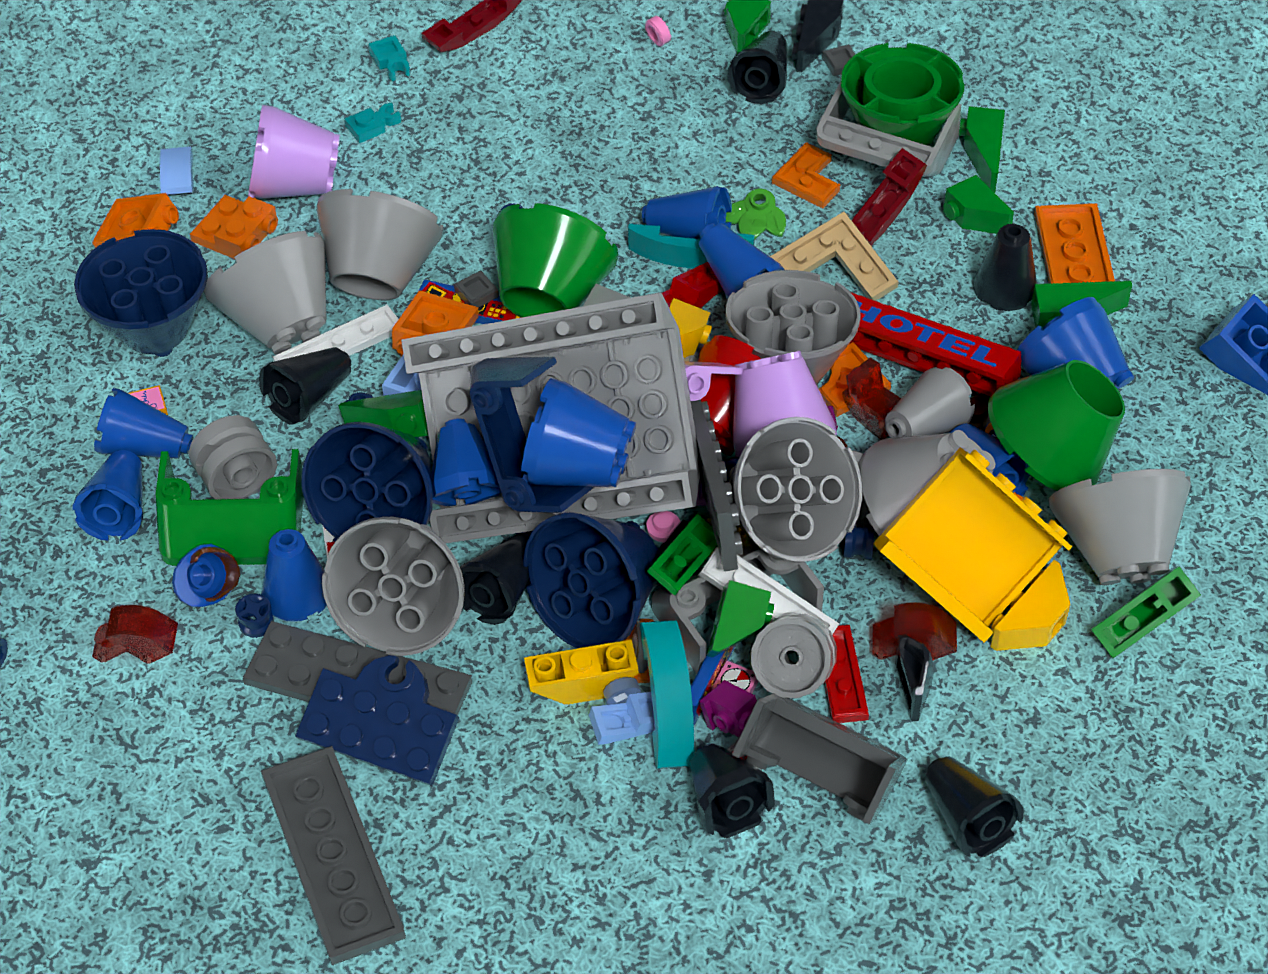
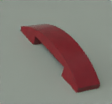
M483 0L451 23L444 18L422 32V38L440 52L461 48L497 27L513 12L522 0Z
M901 148L885 168L883 174L886 178L851 220L871 246L900 214L914 193L927 167L923 161L904 148Z

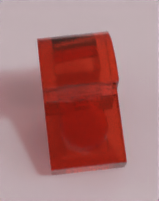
M870 357L846 375L848 388L842 392V396L855 419L873 435L883 440L889 436L885 428V418L901 398L884 387L880 363Z
M918 602L898 604L894 606L893 617L873 624L872 654L879 660L896 655L898 635L903 634L923 643L929 650L932 660L957 652L956 621L936 606Z
M116 606L111 608L108 623L98 627L95 633L92 657L100 662H107L128 652L146 664H151L173 653L178 623L163 613L146 606Z

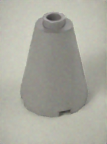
M930 368L919 377L887 414L885 428L888 435L894 438L943 434L950 432L961 424L969 423L975 412V404L971 406L969 395L972 394L970 386L960 374L951 368Z

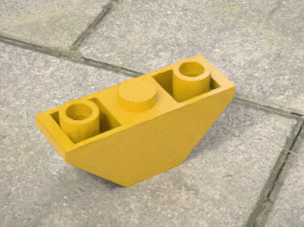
M1053 560L1045 570L1041 569L1031 580L1029 589L1026 592L1021 591L1012 601L1006 615L1002 613L998 615L991 626V630L994 632L991 648L999 651L1044 647L1050 643L1066 624L1070 600L1059 562Z
M632 639L524 657L530 692L565 705L604 699L603 691L610 682L622 677L633 678L639 673Z

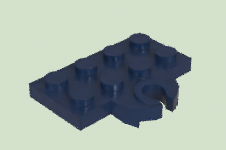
M395 655L373 660L363 668L357 679L323 668L295 737L322 748L332 746L336 753L432 786L459 717L457 714L427 704L429 697L428 681L419 668L409 660L405 665L406 677L398 684H391L389 682V674L399 664V658Z

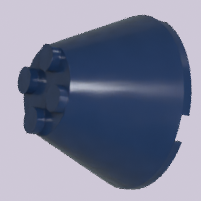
M166 230L134 231L135 236L118 241L113 237L92 250L80 264L74 282L79 305L89 317L133 350L144 354H155L159 357L167 356L185 338L207 283L208 270L201 250L188 238Z
M366 422L341 424L324 433L308 451L302 469V490L305 503L316 524L321 523L335 537L332 540L334 542L357 523L377 517H397L427 525L433 506L431 460L427 452L426 443L421 438L413 437L405 432Z
M559 513L542 521L533 530L527 541L523 567L528 566L531 585L527 586V591L535 610L546 626L567 644L575 648H583L624 641L633 631L656 582V579L647 571L661 556L662 551L655 546L650 536L634 521L625 523L579 513Z

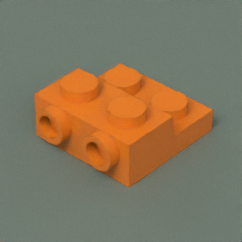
M166 193L116 199L92 243L97 247L113 237L118 241L135 236L134 231L158 229L168 231L171 224H175L178 221V210Z
M224 195L190 233L191 241L235 259L236 255L261 243L268 233L271 234L275 231L278 224L275 206L250 196L242 202Z
M419 290L392 328V348L402 356L401 339L472 327L478 318V307Z

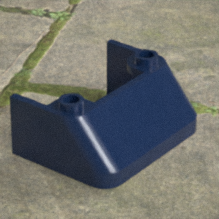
M555 356L486 358L474 365L470 370V397L503 499L509 507L519 512L562 513L594 488L534 485L522 479L523 475L527 473L521 471L527 440L510 387H523L557 363Z

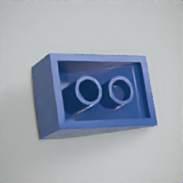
M1253 294L1227 314L1201 344L1199 349L1220 370L1268 395V307Z

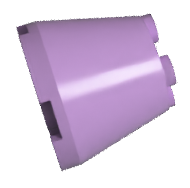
M262 104L248 196L266 199L319 195L332 191L334 168H336L340 135L334 134L277 107Z
M801 351L735 365L736 367L743 368L742 375L735 374L733 447L736 457H740L747 443L760 429L779 419L807 417L823 422L836 431L832 415L801 355Z

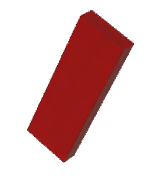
M850 625L838 626L833 633L837 646L836 664L831 675L824 682L830 716L832 720L838 723L866 721L869 719V711Z

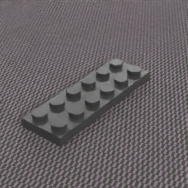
M701 400L691 401L701 464L700 480L722 567L724 572L738 570L737 555L743 554L740 533L737 532L736 527L740 525L738 508L736 503L733 504L732 487L727 479L725 462L722 461L719 441H716L714 424L710 420L708 402H701Z
M271 621L243 676L244 685L309 702L323 668L357 679L365 666L377 658L389 655H386L385 651ZM397 656L399 658L398 667L389 674V682L391 684L401 683L405 679L407 674L405 665L410 660L419 668L428 681L429 697L427 704L457 715L459 714L472 684V675Z
M331 746L261 770L263 781L331 965L406 939L402 922L333 747Z

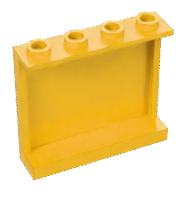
M960 447L873 544L882 554L985 643L994 633L989 626L998 615L1005 610L1062 546L1067 550H1070L1072 546L1063 539L1068 533L1053 519L1046 523L1038 516L1042 509L1030 498L1025 496L1020 500L1012 493L1016 486L1002 473L995 477L986 469L990 462L974 449L969 454Z

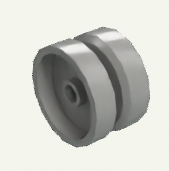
M240 415L226 416L208 424L193 439L188 452L192 466L197 474L202 477L203 484L209 494L215 499H244L258 493L263 483L274 477L278 465L276 455L269 444L264 441L257 425L250 418Z
M790 613L776 618L757 635L751 649V666L756 679L767 691L782 698H800L813 693L829 678L836 664L837 646L831 631L821 620L808 614ZM789 650H794L798 653L799 660L797 663L792 662L788 658L787 652Z

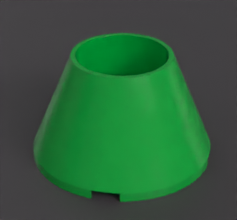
M889 43L879 44L866 48L851 57L842 71L841 88L857 124L930 146L963 97L965 84L962 78L963 72L958 64L949 56L934 48L915 43H907L906 47L888 48Z
M535 203L533 208L519 209L520 205L514 204L502 209L496 215L492 228L499 292L504 306L515 315L522 318L577 308L588 298L595 284L600 285L614 270L618 260L616 244L611 246L605 239L607 232L584 216L561 207Z
M1072 360L1000 386L989 398L988 414L992 427L1006 451L1010 455L1015 451L1029 465L1025 469L1028 474L1045 486L1058 491L1091 479L1092 485L1097 484L1124 417L1125 404L1118 389L1100 370L1084 361Z

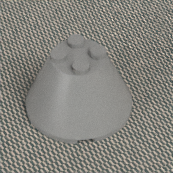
M306 231L287 233L261 242L234 257L237 262L224 272L219 267L208 278L203 291L206 299L265 346L272 349L274 354L290 349L291 344L300 340L304 343L321 335L319 329L327 320L325 242L317 232L313 233L314 236H308Z
M779 270L749 278L744 281L743 288L736 293L732 292L726 304V321L734 338L754 347L752 354L762 359L801 351V355L818 387V383L856 335L860 324V308L850 291L838 282L833 286L820 280V275L799 270Z
M789 417L779 419L764 426L750 439L736 465L729 472L728 482L731 483L733 504L736 503L740 524L759 547L774 557L786 561H813L835 551L838 548L837 545L842 541L847 532H852L861 509L862 480L853 452L850 447L846 448L835 435L836 431L815 419Z
M955 430L948 434L894 437L880 440L865 451L858 464L862 480V496L864 495L870 511L866 517L880 536L960 447L969 454L974 449L990 462L986 469L992 475V470L996 466L993 456L989 452L983 451L961 430Z
M1134 470L1111 474L1112 481L1092 485L1091 479L1064 487L1049 497L1050 510L1096 573L1100 585L1117 584L1121 582V579L1130 578L1131 584L1151 581V575H1161L1170 572L1169 565L1191 487L1190 476H1185V472L1180 470Z
M377 517L362 521L349 528L331 547L326 561L325 572L322 574L325 602L337 625L358 644L364 647L369 645L386 651V655H413L436 646L453 629L463 608L464 581L455 556L444 541L433 532L431 527L403 518Z

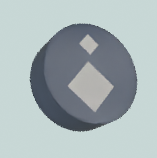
M631 677L618 678L610 682L603 691L607 705L626 703L629 694L642 693L638 681Z

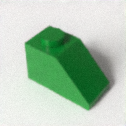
M728 0L724 8L726 29L737 54L757 39L770 23V0Z
M977 175L946 189L943 205L944 213L949 220H954L962 229L997 234L1002 226L1013 223L1014 211Z
M729 580L722 590L706 656L713 658L754 635L764 624L768 625L774 611V604L769 603L772 592Z

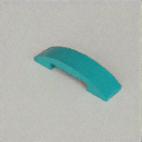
M629 224L628 249L644 258L683 268H695L707 262L698 245L700 239L660 236V226ZM737 233L754 245L755 235Z
M677 620L642 622L640 630L644 660H648L655 731L652 732L656 769L690 766L691 758L694 756V720L688 665Z

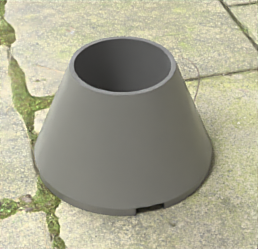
M352 189L330 191L320 196L316 210L321 236L325 242V256L330 281L339 290L353 296L381 301L398 298L440 241L444 227L443 225L439 227L437 224L438 217L414 202L394 195L370 191L369 197L352 195Z

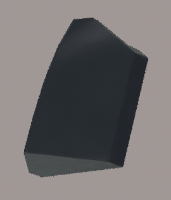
M906 634L898 635L895 665L911 722L919 721L932 686L933 660L929 650L923 643Z

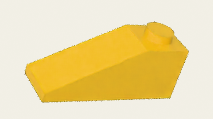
M673 298L669 309L679 327L683 356L686 358L695 354L699 343L705 345L712 329V326L707 325L710 312Z

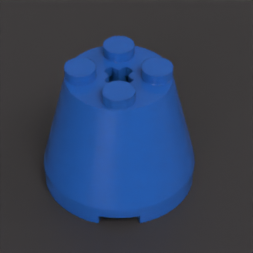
M1094 297L1080 299L1060 309V316L1052 319L1043 328L1037 326L1017 349V351L1021 352V367L1030 375L1072 360H1080L1100 370L1117 389L1126 386L1134 379V375L1130 371L1106 311Z
M550 378L540 396V401L544 402V404L538 408L535 420L531 423L521 466V471L527 473L523 475L522 479L534 485L612 486L616 488L620 475L624 474L629 454L625 452L628 442L631 443L636 422L631 421L628 417L569 383Z

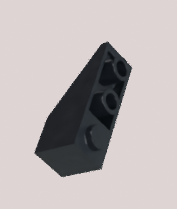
M808 0L807 4H802L800 21L803 23H798L796 40L799 43L794 42L792 50V60H797V72H803L822 51L826 50L839 37L844 0Z

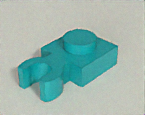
M396 35L368 43L369 53L380 70L387 68L390 80H396V71H403L406 76H410L406 51Z
M392 102L382 105L379 111L374 112L370 107L344 118L346 128L360 144L385 133V125L394 126L402 121L401 113L398 111L392 114L394 107Z

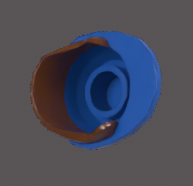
M213 544L198 545L190 550L174 569L172 579L174 593L181 602L191 607L213 605L225 599L230 591L238 585L240 568L235 558L224 549Z

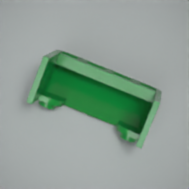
M292 449L290 476H277L266 480L261 486L259 499L191 500L192 493L189 484L183 479L174 477L168 451H161L155 495L158 546L162 560L168 565L177 566L179 561L198 545L213 544L230 553L238 565L266 564L269 542L274 534L286 529L296 530L301 533L304 495L302 490L303 468L299 449Z

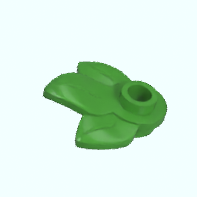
M766 189L752 190L744 200L732 204V212H726V222L739 224L740 234L755 235L754 240L765 229L777 237H782L785 232V213L776 206L774 195ZM758 200H764V201H765L763 204H756V203H755V201H758Z

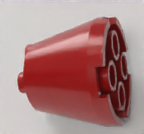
M715 335L711 341L705 343L700 351L697 362H712L735 366L736 364L762 358L752 354L754 347L745 342L728 336ZM711 373L709 391L700 400L701 402H708L710 420L713 421L716 441H719L721 453L731 456L734 452L735 374Z

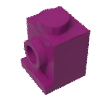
M724 680L701 699L699 703L707 727L713 731L718 727L722 732L731 733L740 738L757 699L755 695Z

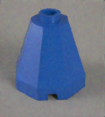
M452 419L445 422V427L440 428L438 432L431 473L433 503L443 506H456V499H465V504H474L498 496L501 492L486 444L476 426L467 423L465 419Z

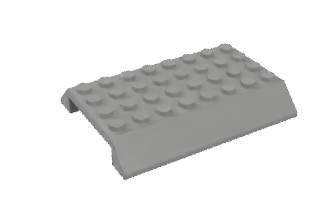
M662 293L401 339L406 373H419L432 460H434L438 432L440 428L445 427V422L449 420L465 419L467 423L474 424L485 442L470 397V370L474 365L486 358L555 356L557 363L523 387H510L526 440L538 408L544 404V402L540 401V396L550 378L569 383L628 417L631 421L636 422L631 443L628 442L625 452L629 454L624 474L620 475L617 487H594L562 513L571 512L604 519H615L695 507L701 473L699 451L680 331ZM500 493L498 496L474 504H465V499H456V506L440 505V509L432 510L430 523L433 532L444 543H452L533 531L542 521L559 513L515 511L505 503L502 493Z

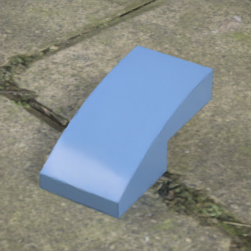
M191 146L161 149V193L169 195L193 192V155Z
M651 692L629 694L626 703L592 706L589 718L598 745L609 744L655 731Z

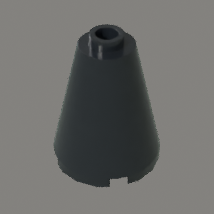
M777 31L764 32L732 59L728 68V81L736 94L739 92L746 97L745 100L748 102L765 104L773 102L783 92L787 83V41L781 33Z
M1007 224L998 230L975 275L974 291L977 298L991 304V308L1002 311H1014L1026 307L1027 303L1032 300L1037 277L1029 231L1018 224Z
M332 347L270 362L260 371V391L263 396L268 394L273 403L268 407L281 421L289 425L302 422L350 375L351 359L345 351Z
M516 534L460 566L464 581L463 609L466 612L472 609L474 612L481 614L477 620L492 625L504 623L513 615L530 580L528 566L523 567L524 552L530 536Z
M953 757L938 758L929 765L925 776L926 784L958 848L967 857H971L970 854L974 853L980 858L986 857L1000 850L1013 838L1015 833L1011 829L1016 821L1021 824L1024 819V807L1014 795Z

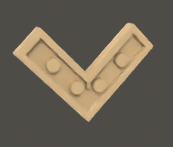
M845 212L840 213L770 256L780 263L785 270L807 272L813 271L836 257L866 297L875 301L898 288V280Z

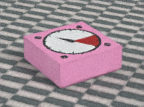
M726 661L712 686V690L722 681L726 680L752 694L759 681L756 679L754 671Z

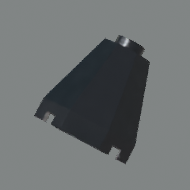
M710 744L698 749L691 758L690 767L700 823L707 833L714 835V831H716L721 837L730 838L758 826L763 820L760 816L761 812L765 808L770 812L774 807V788L768 775L744 759L733 756L732 752L726 748Z

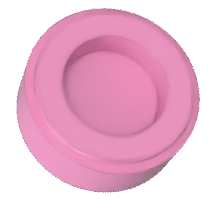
M654 16L645 22L646 32L656 45L663 46L671 40L670 31L666 23L659 16Z

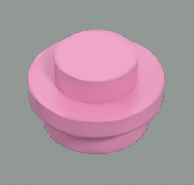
M670 511L653 513L646 522L647 532L654 540L663 543L680 522V519Z

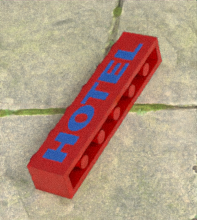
M850 292L855 297L860 308L859 328L850 343L854 342L860 350L921 372H925L933 367L939 369L951 368L965 379L971 390L990 397L1000 386L1018 380L1021 375L1020 351Z

